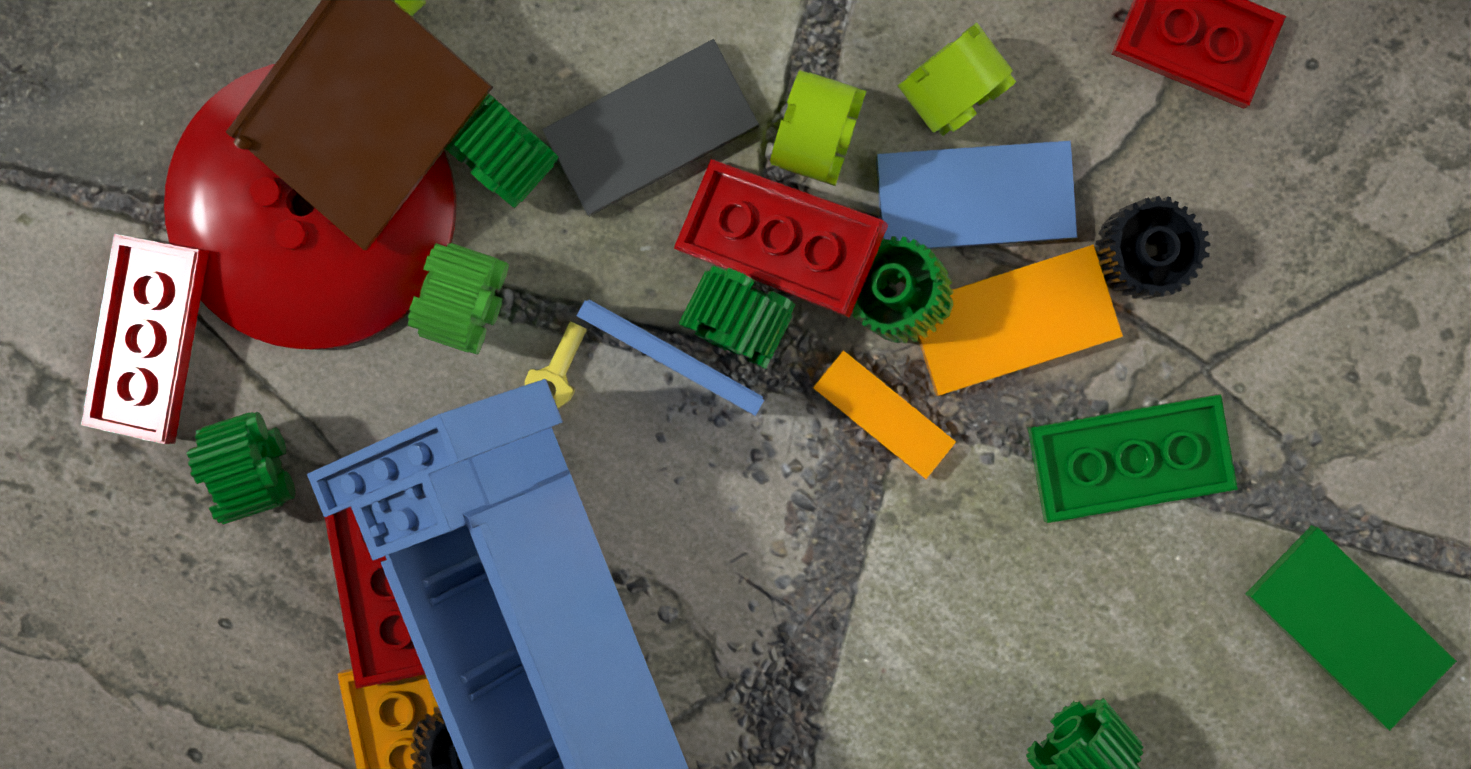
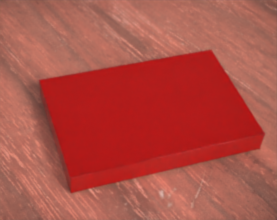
M1133 0L1111 55L1244 109L1251 104L1286 16L1249 0Z

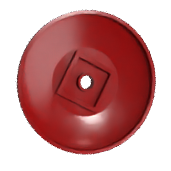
M271 64L251 71L219 90L201 107L184 130L174 150L165 184L164 213L169 244L209 252L201 301L217 317L237 331L271 345L292 349L318 350L351 345L385 331L410 312L409 309L414 296L420 297L424 280L429 272L423 269L427 256H430L431 249H434L436 243L446 247L452 243L456 222V191L452 169L444 150L368 250H363L315 207L308 215L298 216L292 206L293 198L297 192L248 149L238 148L233 143L235 138L226 133L275 65Z

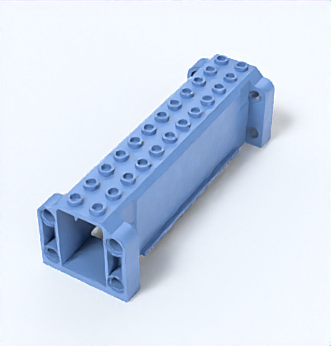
M546 379L438 414L307 474L323 516L327 517L351 507L372 560L386 556L387 560L382 561L381 565L463 769H689L552 430L553 426L562 423L563 420Z

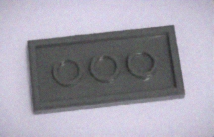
M712 39L542 130L553 151L559 156L558 160L584 210L590 217L759 128V123L718 45Z

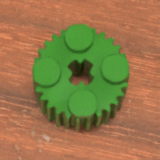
M436 243L434 249H431L430 256L426 258L423 270L429 272L424 280L420 297L414 296L409 309L408 326L419 329L417 332L419 337L478 355L486 336V328L483 326L485 323L494 325L498 318L503 299L495 296V290L502 288L509 264L498 258L453 243L448 244L447 247Z

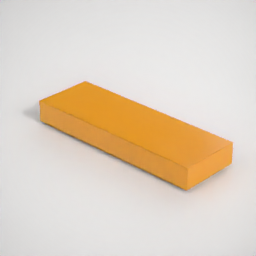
M844 350L812 387L924 479L928 478L956 443L954 439Z

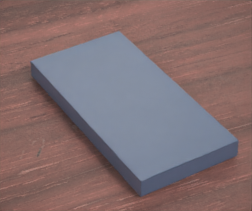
M1071 141L876 155L880 219L888 224L884 235L885 239L891 240L892 236H896L900 241L904 236L910 242L915 239L920 245L924 244L929 249L1077 238Z
M585 300L576 315L755 416L764 402L763 396L591 300Z

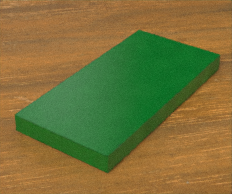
M1221 394L1027 427L1043 520L1046 523L1238 490Z
M1311 525L1245 593L1261 611L1380 726L1389 731L1457 662L1316 526Z

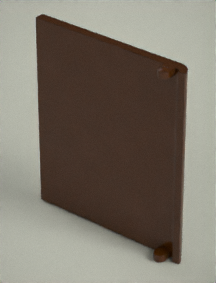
M321 0L226 133L235 138L233 143L238 148L248 149L363 250H368L489 94L493 86L394 0Z

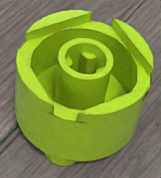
M977 22L961 33L962 35L958 39L948 43L907 76V79L897 85L933 133L939 131L944 136L951 130L952 132L956 131L977 114L972 107L975 103L981 106L989 99L993 101L1016 83L1011 75L1013 69Z
M799 70L787 101L788 107L784 119L780 122L770 163L778 166L780 169L836 186L845 159L836 154L843 156L847 154L857 121L855 119H858L867 91L811 72Z

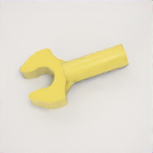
M571 321L549 366L540 370L530 369L525 379V385L543 379L552 382L556 387V393L553 398L558 409L568 403L575 392L574 387L569 385L566 373L587 331L586 328Z

